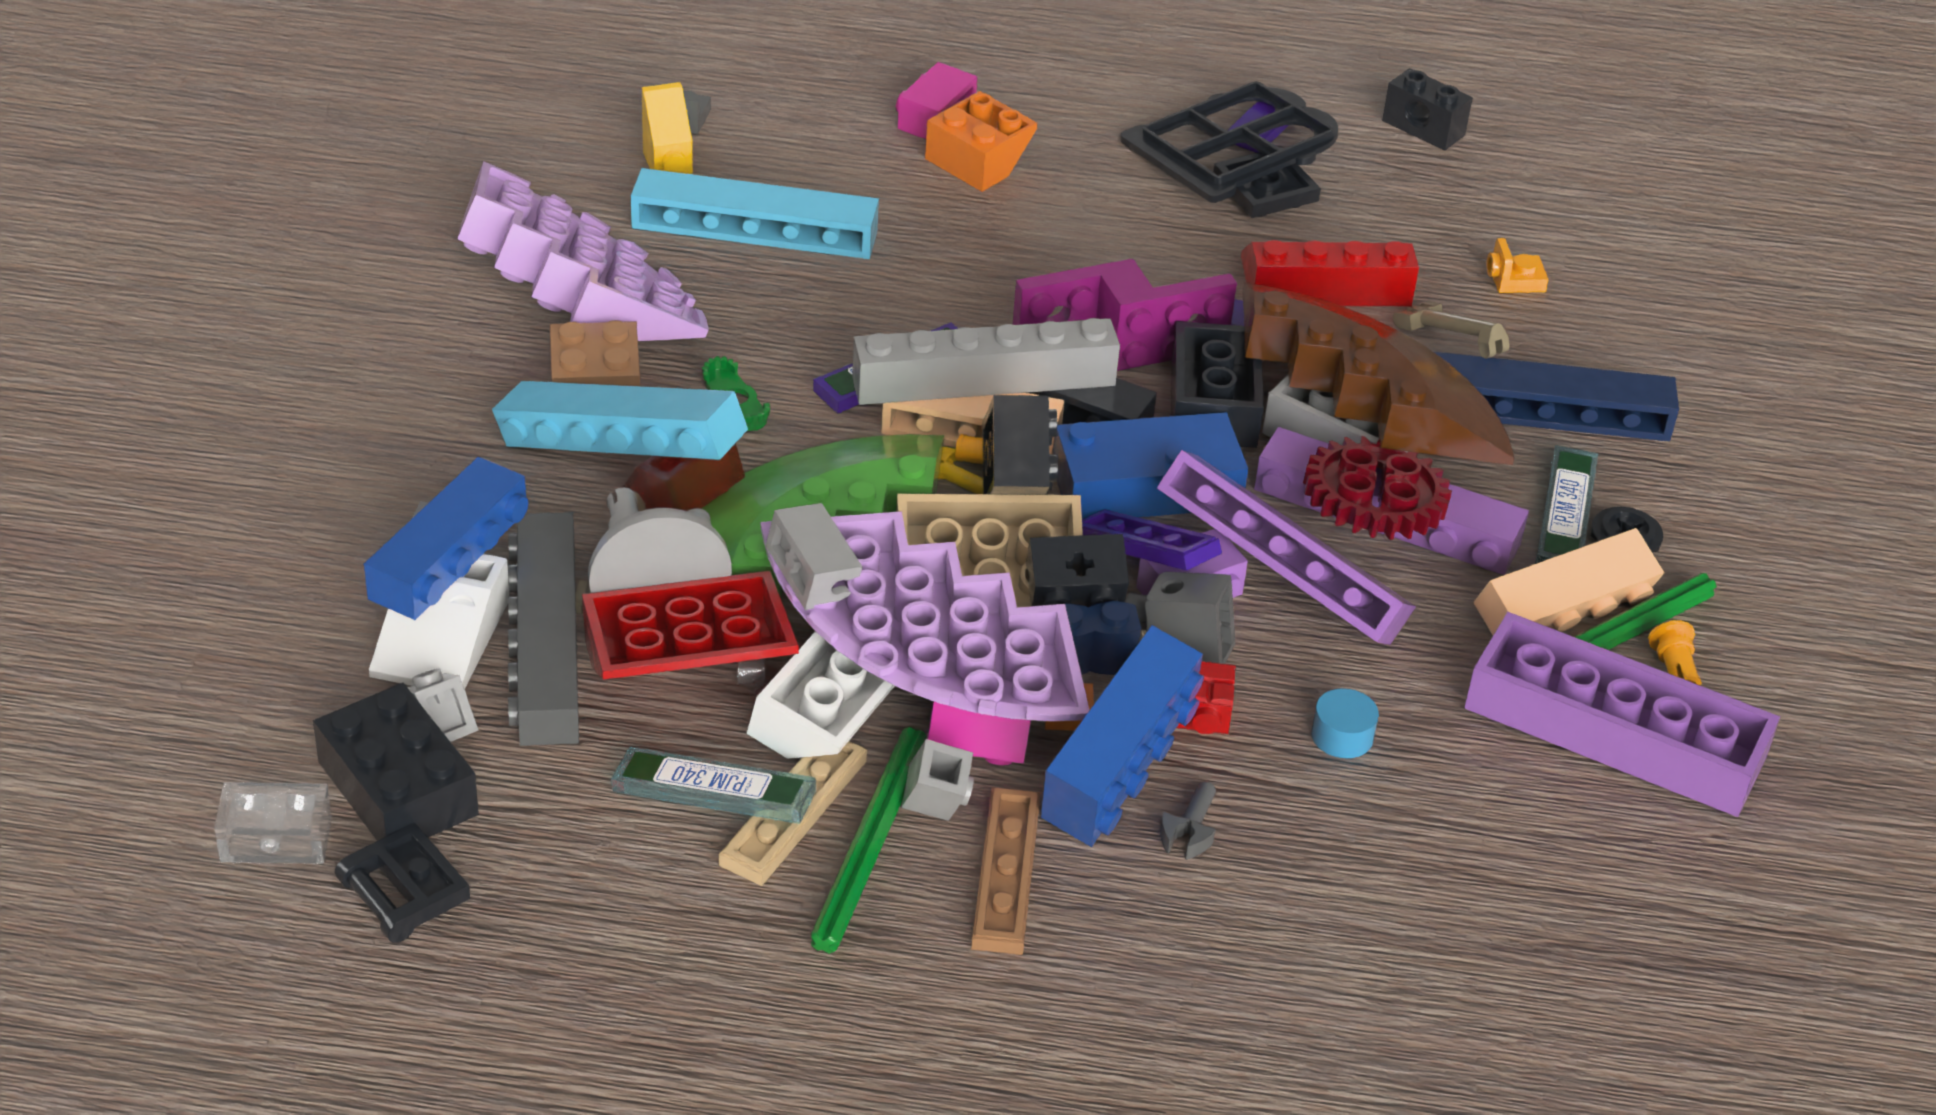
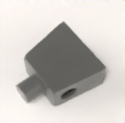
M1163 572L1157 577L1148 595L1130 592L1126 598V603L1136 605L1139 621L1147 624V631L1153 625L1203 653V662L1226 663L1236 644L1231 575Z

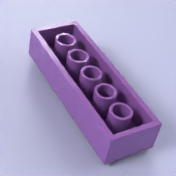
M1507 612L1474 667L1464 707L1489 719L1736 817H1739L1767 758L1780 720L1778 715L1510 612Z

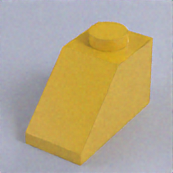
M676 82L642 87L643 154L649 168L693 174L692 136L681 83Z

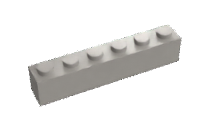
M1090 318L1067 322L1048 321L1023 325L1005 324L980 328L962 327L937 331L918 330L894 334L875 333L872 335L854 336L852 379L859 405L1109 387L1116 385L1120 344L1111 318Z

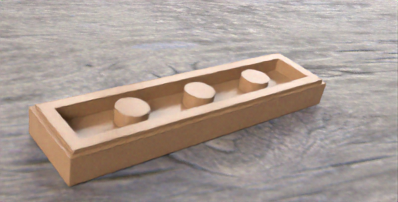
M995 787L991 789L971 950L1023 955L1041 792Z

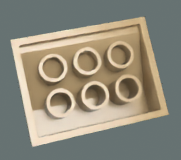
M897 494L896 512L902 511L908 545L955 542L962 576L1010 572L1017 608L1031 607L1026 566L1030 538L1083 535L1081 495Z

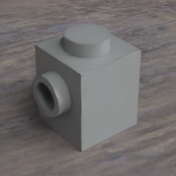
M925 739L909 764L901 808L949 821L959 805L966 806L970 799L974 784V778L969 776L973 752Z

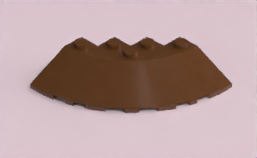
M1244 282L1243 311L1246 358L1288 363L1289 387L1332 392L1334 417L1378 423L1381 448L1513 465L1514 454L1510 439L1500 418L1486 398L1465 376L1429 348L1380 321L1341 305L1280 288Z

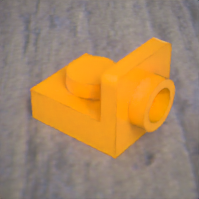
M1496 238L1494 251L1487 256L1486 267L1489 277H1493L1498 292H1546L1549 279L1540 256L1528 254L1512 256L1506 239Z

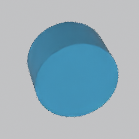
M1341 688L1324 693L1318 699L1311 731L1314 743L1322 751L1334 757L1355 758L1365 754L1370 750L1374 741L1379 717L1376 704L1367 695L1352 689Z

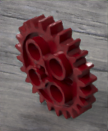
M1361 436L1360 443H1355L1352 439L1344 437L1343 445L1331 440L1329 441L1328 448L1319 446L1316 455H1310L1303 480V484L1306 485L1304 494L1311 496V506L1322 507L1320 514L1322 517L1334 515L1336 516V526L1349 523L1352 525V533L1356 534L1363 528L1368 530L1370 538H1375L1378 532H1384L1389 540L1394 539L1395 532H1399L1405 538L1411 539L1413 530L1419 534L1426 535L1428 527L1437 529L1440 520H1444L1446 517L1452 490L1448 489L1450 480L1442 478L1444 470L1442 468H1431L1433 459L1424 458L1419 460L1417 458L1418 453L1381 448L1380 438L1377 444H1373L1365 436ZM1376 468L1382 470V479L1378 493V507L1372 505L1377 477Z

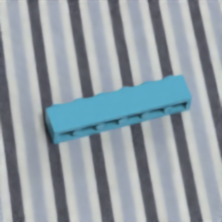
M641 168L631 193L632 229L870 259L878 231L879 198Z
M521 381L492 409L500 432L508 447L720 460L748 430L735 391Z

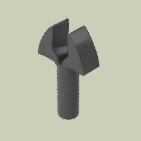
M1206 781L1198 784L1183 816L1177 817L1166 812L1163 813L1161 840L1166 853H1170L1174 840L1183 837L1186 833L1189 834L1190 839L1186 850V860L1200 855L1211 847L1214 842L1216 829L1204 826L1202 821L1216 794V788L1213 784Z

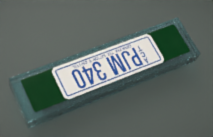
M1555 445L1535 564L1585 546L1598 453Z
M630 746L611 778L612 789L616 793L797 824L801 823L817 791L815 777Z

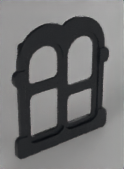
M1254 81L1229 92L1212 95L1204 102L1149 124L1138 125L1121 133V142L1208 202L1217 203L1234 196L1237 187L1292 164L1308 165L1316 160V154L1327 150L1336 142L1338 138V124L1328 113L1316 108L1306 107V102L1297 94L1285 89L1267 87L1261 82ZM1246 101L1265 102L1275 108V112L1229 131L1206 118L1218 111ZM1184 125H1193L1212 138L1179 150L1159 137V135ZM1283 125L1304 126L1314 133L1313 137L1284 149L1278 148L1259 135ZM1237 143H1246L1265 155V157L1219 176L1196 161Z

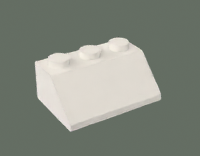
M815 631L799 649V654H794L756 697L747 734L787 759L838 754L895 685L860 667L837 651Z

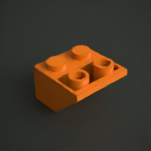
M978 91L927 120L925 159L983 192L1010 175L1036 132L1037 122L992 98V96Z

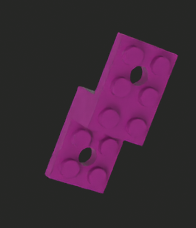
M1133 258L1016 280L1012 325L1111 318L1120 344L1117 371L1171 361L1176 321L1188 322L1193 314H1198L1192 322L1231 325L1237 282L1228 273L1153 288ZM1063 306L1058 314L1049 316L1055 307Z

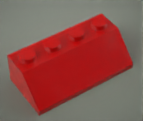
M1270 240L1267 242H1251L1241 252L1246 283L1301 293L1341 306L1412 307L1419 272V265L1412 243H1402L1399 241L1388 243H1363L1360 241L1321 242L1316 240L1308 242H1282Z

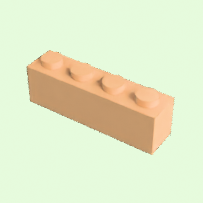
M1029 393L1000 394V395H1033V396H1039V395H1034V394H1029ZM993 395L883 403L881 434L944 435L943 446L956 448L960 434L982 438V423ZM1049 397V409L1057 410V425H1062L1065 400ZM1052 437V445L1049 446V454H1053L1055 437Z
M1637 528L1490 580L1473 603L1492 635L1495 634L1507 612L1564 632L1574 627L1584 617L1592 615L1594 619H1598L1611 613L1619 604L1628 601L1633 606L1648 599L1654 593L1652 587L1661 578L1664 571Z

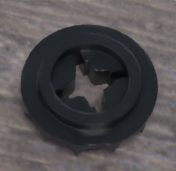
M1610 507L1600 511L1594 517L1590 536L1598 542L1637 528L1653 553L1659 552L1663 541V530L1653 517L1643 511L1630 507Z

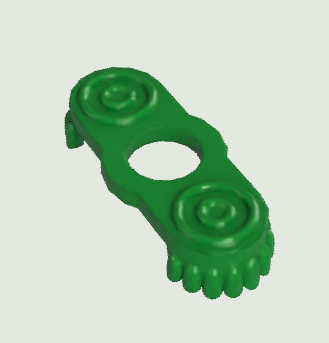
M716 356L714 359L709 358L708 362H705L704 367H702L706 388L708 390L735 391V393L745 395L748 400L739 405L748 428L747 431L763 428L767 424L770 414V403H764L762 406L757 399L756 391L751 386L746 385L738 375V363H733V359L727 360L725 356L721 359L719 356Z

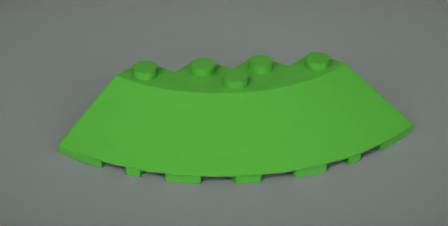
M904 434L871 436L807 448L779 457L749 470L720 487L693 509L700 508L709 513L711 526L722 536L728 548L732 566L731 575L771 571L781 598L783 588L779 584L767 557L761 532V522L772 521L774 510L818 503L823 504L831 517L896 512L897 494H936L944 435Z

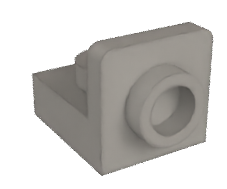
M433 669L412 678L414 685L407 688L450 742L478 731L460 675L442 674L440 669Z

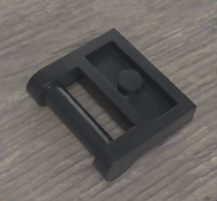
M415 822L346 856L335 868L337 879L344 887L354 889L380 920L381 931L392 943L404 941L413 933L415 927L470 899L469 884ZM380 868L408 903L397 908L370 877L369 873Z

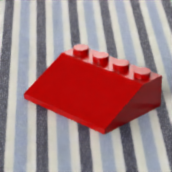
M771 571L582 594L585 643L591 666L603 680L799 654L797 640Z

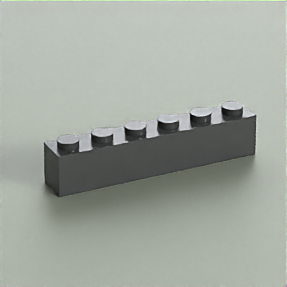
M573 512L525 514L524 518L517 523V533H508L509 561H517V564H508L509 592H517V596H508L509 625H517V629H508L509 658H518V662L508 663L509 692L518 691L517 697H508L509 726H519L520 746L579 743Z

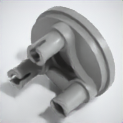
M624 487L615 489L617 502L612 493L608 495L607 507L611 515L608 523L609 530L598 542L588 567V581L591 593L731 576L732 566L728 548L722 536L711 526V518L706 510L697 508L684 511L673 508H654L639 512L637 496L631 489Z

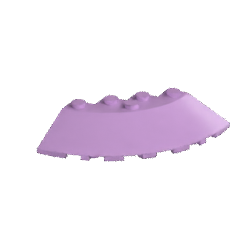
M483 161L458 234V240L463 241L466 248L478 254H487V252L495 254L494 268L501 270L500 274L503 277L517 283H523L524 280L533 283L532 297L538 299V304L554 312H560L561 309L570 312V322L637 321L638 341L706 337L709 331L707 319L702 310L693 309L696 301L693 295L680 289L682 283L667 268L660 267L657 272L645 263L644 259L648 255L645 250L634 242L624 239L616 240L608 235L611 227L587 212H582L581 217L572 213L573 209L565 203L566 200L553 194L551 197H542L529 188L531 182Z
M902 511L831 517L863 566L859 577L848 581L841 580L833 585L832 588L847 586L851 594L845 599L815 605L814 609L805 610L766 547L772 521L761 522V532L767 557L779 584L793 606L820 636L837 651L866 671L905 691L940 704L974 713L1022 720L1078 721L1083 720L1090 711L1065 604L1017 608L1010 572L962 576L955 542L908 545Z

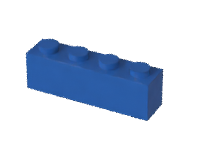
M478 456L364 563L368 600L413 620H416L429 606L435 605L440 600L442 594L458 578L468 573L471 565L487 550H491L497 544L499 538L514 523H518L524 518L528 509L525 476Z

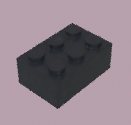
M1176 321L1171 357V416L1227 412L1239 446L1257 448L1264 409L1262 360L1245 357L1244 326Z
M993 395L982 423L983 494L1048 495V490H1052L1053 482H1057L1058 459L1057 454H1049V446L1052 445V437L1057 435V410L1049 409V396Z
M403 682L313 720L319 764L377 841L414 822L429 838L479 815L475 772Z

